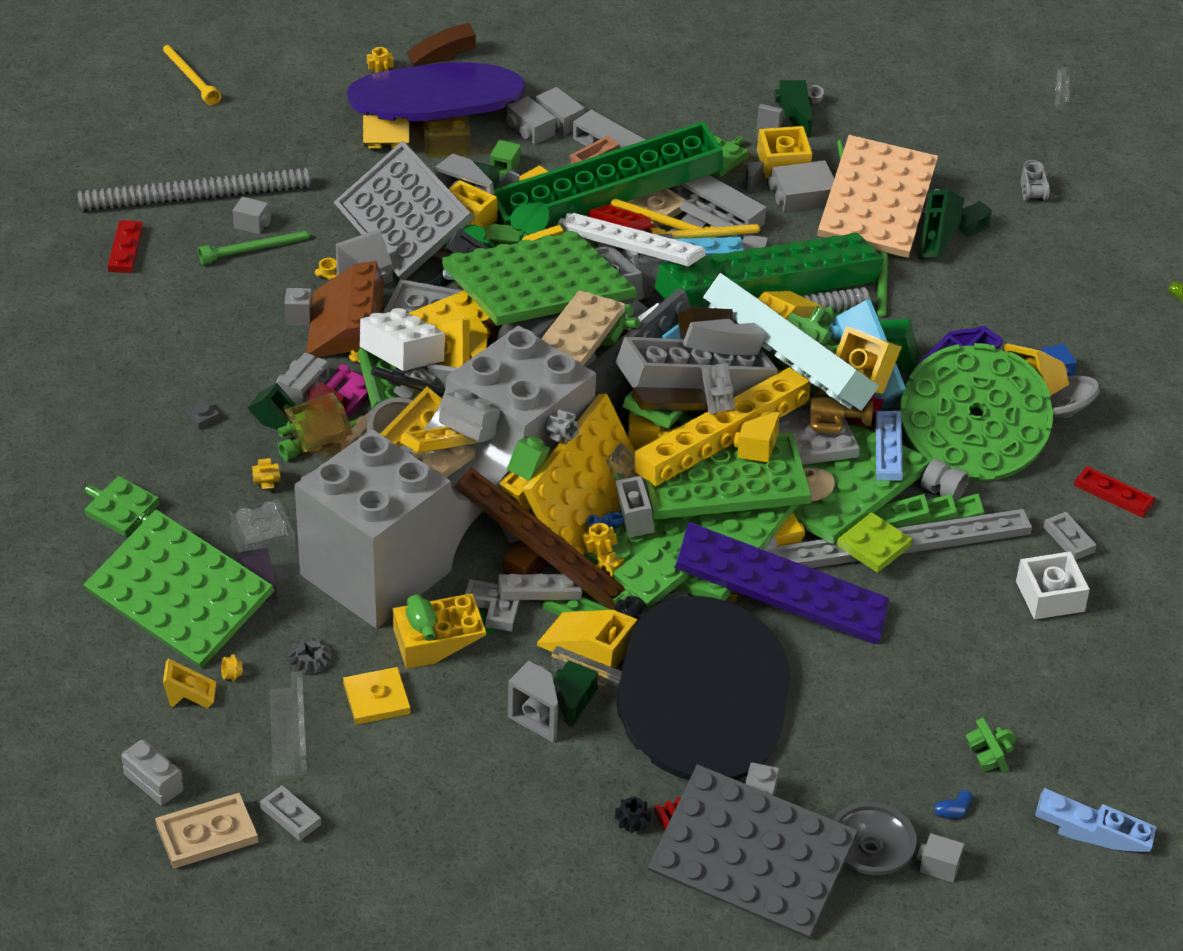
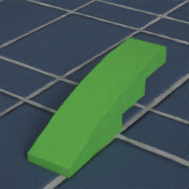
M925 494L886 504L875 512L878 517L895 528L985 515L979 494L953 500L952 494L926 500Z

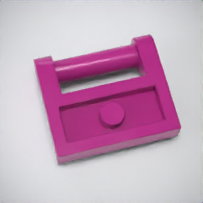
M342 364L335 370V375L325 385L334 390L343 380L347 382L338 393L351 400L343 414L350 417L366 401L369 395L364 376L352 372L348 366Z

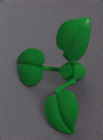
M527 203L513 211L510 222L513 229L520 231L519 241L522 240L525 233L530 235L546 229L550 214L545 203ZM466 225L462 229L482 244L495 248L489 240L485 239L486 231L483 227L479 225Z

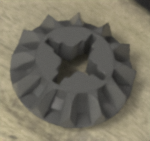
M312 637L309 641H305L301 638L298 644L292 643L291 650L288 651L289 665L294 670L304 674L318 673L327 668L332 660L330 646L325 645L323 639L315 641ZM305 651H310L311 654H314V659L305 654Z

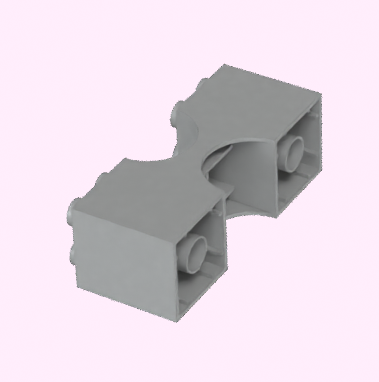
M519 325L447 376L444 395L454 392L456 389H465L471 392L472 397L487 399L491 402V406L500 410L499 421L496 423L495 437L488 441L467 445L475 449V458L446 478L409 454L411 452L409 447L405 445L399 447L372 429L294 484L300 575L376 629L393 617V608L407 606L409 597L423 594L452 571L453 558L463 535L478 515L483 512L481 508L454 488L470 467L474 468L500 489L499 482L510 472L506 468L518 440L529 436L541 439L544 442L543 444L550 448L547 455L548 458L560 443L549 439L551 433L546 429L548 418L552 414H557L558 409L575 414L576 418L574 420L577 421L595 399L596 373L574 360L570 355L559 351L535 336L531 331ZM442 401L433 418L423 430L444 427V425L438 422L440 411L442 410Z

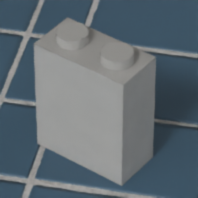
M825 160L773 167L772 177H769L770 190H774L776 203L781 205L784 213L825 207L834 182V177Z

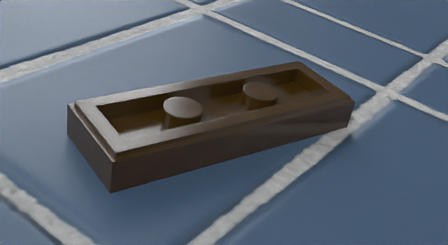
M633 387L631 393L641 410L708 411L706 395L702 389Z

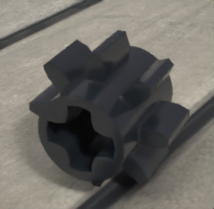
M627 596L625 600L619 599L614 607L617 612L637 619V623L648 611V608H645V603L636 596Z
M636 796L626 800L621 799L620 808H615V819L619 820V828H624L630 831V833L640 829L646 830V822L651 821L652 812L647 810L648 802H643Z

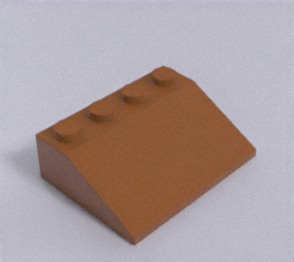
M377 261L352 265L314 291L306 353L317 358L360 349V319L370 317L373 313H382L385 282Z

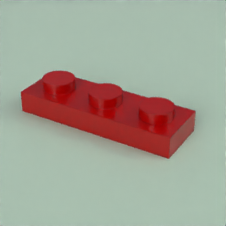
M119 220L108 262V272L133 273L143 231V221Z

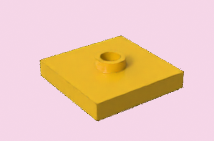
M462 319L436 325L435 328L445 333L444 361L435 364L459 368L469 361V320Z
M397 667L343 677L344 688L356 725L410 714V705Z

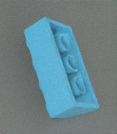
M870 299L836 316L829 328V331L833 333L831 338L838 346L846 326L886 340ZM896 362L884 394L876 393V396L884 399L881 410L891 408L906 390Z

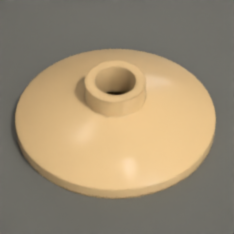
M815 467L803 468L811 493V501L821 500L833 492L835 480L829 472Z

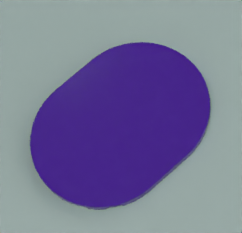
M448 62L393 69L367 75L349 86L347 97L348 103L353 109L367 116L369 113L378 115V119L395 121L396 117L408 119V121H430L502 109L505 107V103H515L521 98V94L524 92V81L517 73L500 66L472 62Z

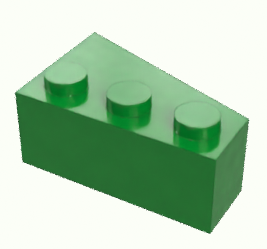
M910 318L879 321L886 340L901 346L896 360L898 370L912 373L917 367L920 354Z

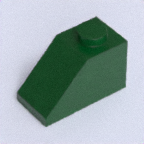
M278 383L259 392L247 407L262 425L275 430L286 426L288 420L293 415L302 411Z
M568 660L563 669L557 670L553 682L556 685L555 692L567 724L573 727L597 691L598 671Z

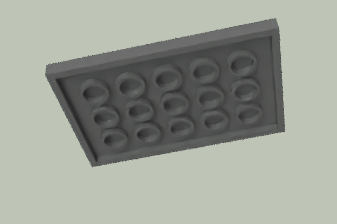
M697 764L648 865V870L811 939L858 836V830Z

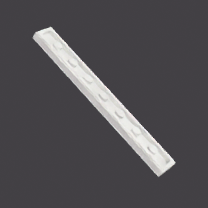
M576 213L558 223L563 232L574 231L586 239L685 266H690L706 256L705 249L701 246Z

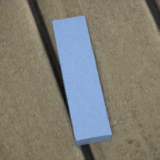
M876 411V481L903 480L901 411Z

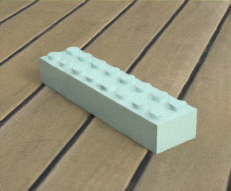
M720 273L703 296V298L711 303L709 308L733 309L735 324L756 323L766 333L762 347L772 352L781 361L791 366L792 369L805 376L810 382L824 390L829 396L847 408L851 409L852 406H855L862 411L879 387L878 384Z

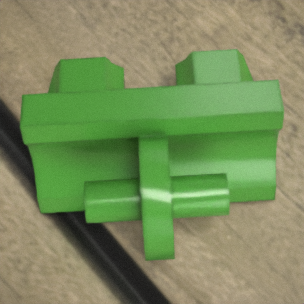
M984 718L976 720L978 728L966 734L965 737L973 752L987 746L988 750L976 755L984 772L999 767L1001 773L1008 771L1009 767L1004 760L1005 756L1002 750L1005 749L1006 753L1014 750L1012 745L1016 741L1015 733L1010 729L1003 730L1002 727H997L994 730L996 735L993 736Z

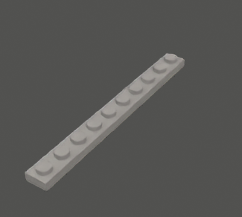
M1019 509L897 529L912 538L911 547L902 553L906 554L1030 535L1032 526L1024 510ZM824 539L777 546L778 556L810 568L859 561L839 548L837 542L832 544Z

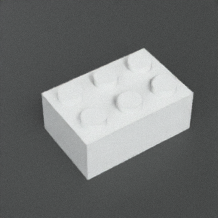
M395 308L388 313H373L370 317L360 319V347L400 370L405 371L444 361L445 333L435 328L434 325L422 321L419 317L407 313L405 309Z

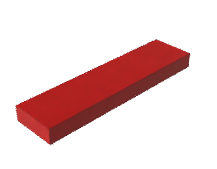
M610 204L588 211L591 218L636 230L652 226L650 217Z

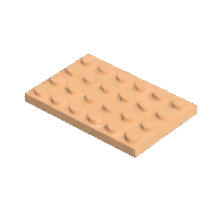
M849 135L823 212L817 236L826 238L858 233L875 250L909 258L938 156Z

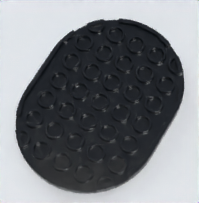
M683 596L664 601L651 608L641 617L630 637L616 694L618 717L621 718L626 730L625 734L637 750L640 749L651 759L650 762L660 769L677 777L690 780L698 764L729 778L740 779L748 775L751 762L757 764L766 762L779 740L790 687L788 659L774 633L752 613L733 603L705 596Z

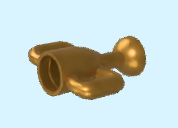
M820 388L813 392L810 412V426L813 431L827 434L840 433L844 426V417L861 418L865 425L871 427L873 401L867 402L861 411L855 407L851 409L845 407L837 400L831 399L832 397Z

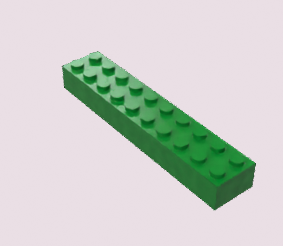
M705 121L505 185L494 189V196L497 197L498 224L511 226L510 217L517 207L527 203L543 202L549 209V222L546 227L549 228L558 225L559 220L566 218L567 213L585 216L589 214L588 211L610 204L612 199L628 202L723 170V150Z
M850 233L723 254H713L702 257L690 266L674 262L660 263L654 288L664 299L679 288L686 292L691 308H709L711 303L703 298V296L720 273L756 298L760 297L764 292L791 291L801 295L877 282L884 258L860 234Z

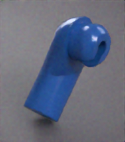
M610 512L601 518L591 514L586 520V524L589 527L596 523H604L608 527L612 526L613 530L624 522L623 515L619 512Z
M962 790L956 800L937 802L934 807L935 814L946 819L962 818L973 800L972 793Z

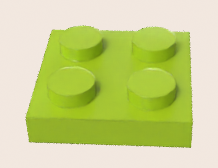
M872 512L840 536L837 541L839 548L877 573L912 545V538Z

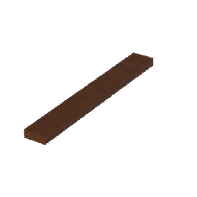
M470 467L455 485L454 488L604 607L615 610L616 604L613 599L625 591L622 585L474 468Z

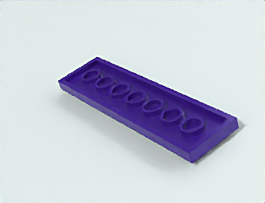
M692 522L688 523L674 566L675 569L867 642L877 644L880 640L889 602L888 597Z

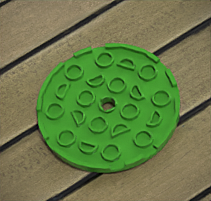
M974 343L972 346L959 347L958 344L933 353L914 369L906 383V390L902 393L900 405L901 424L905 437L912 449L931 459L937 458L948 463L950 469L957 467L969 473L968 481L1000 480L1025 469L1044 449L1052 428L1053 410L1050 400L1051 395L1040 374L1022 357L1011 351L1007 353L996 349L994 345ZM980 408L983 411L982 417L970 415V409Z

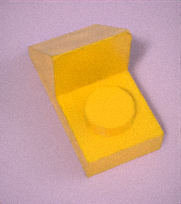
M171 659L166 661L163 685L171 707H174L183 697L205 708H209L214 703L216 681Z

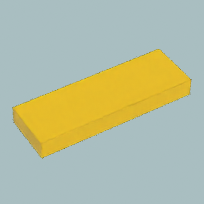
M444 426L404 433L400 443L417 453L474 444L477 441Z

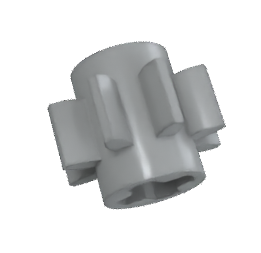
M558 409L557 414H552L546 423V429L551 433L549 439L565 444L568 440L574 439L579 431V424L574 420L576 415Z

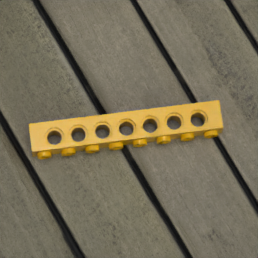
M790 367L735 396V409L724 410L714 414L706 412L636 450L635 472L650 481L655 487L660 485L665 480L671 479L701 460L709 458L712 454L714 455L721 449L732 445L736 432L741 431L744 422L772 412H779L780 418L809 402L810 381Z

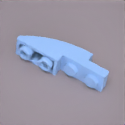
M1046 788L1040 794L1035 814L1036 817L1058 825V834L1122 851L1150 852L1156 831V826L1102 804L1099 810H1096Z

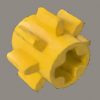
M384 47L374 48L372 54H367L368 69H372L373 72L377 73L387 71L389 67H394L392 52H388Z
M271 458L258 459V465L252 466L254 485H261V490L274 488V483L280 482L278 463H271Z
M604 523L593 524L588 528L589 534L583 535L584 545L587 546L588 553L592 552L596 556L604 553L608 555L612 552L611 545L618 544L613 527H608Z
M612 552L609 555L604 553L597 557L599 562L595 565L615 580L613 573L624 565L625 559L616 557V552Z

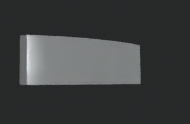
M730 319L690 322L683 345L719 354L758 355L766 333L754 322L734 324Z

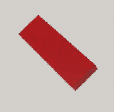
M1088 466L1085 467L1074 482L1075 487L1142 518L1153 506L1156 499Z

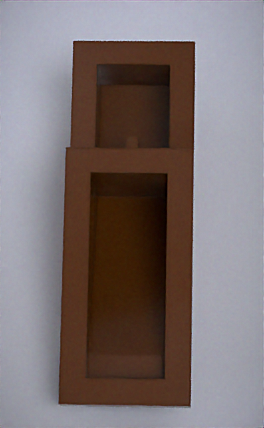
M470 23L457 25L426 38L407 51V55L413 67L454 60L455 53L476 49V34Z
M520 541L503 557V573L506 575H532L535 572L540 574L549 562Z

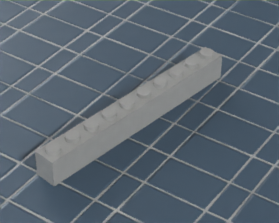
M593 110L588 111L573 121V139L585 146L606 136L619 143L620 148L645 140ZM710 175L668 188L685 200L694 198L746 225L758 224L761 227L765 224L766 206Z

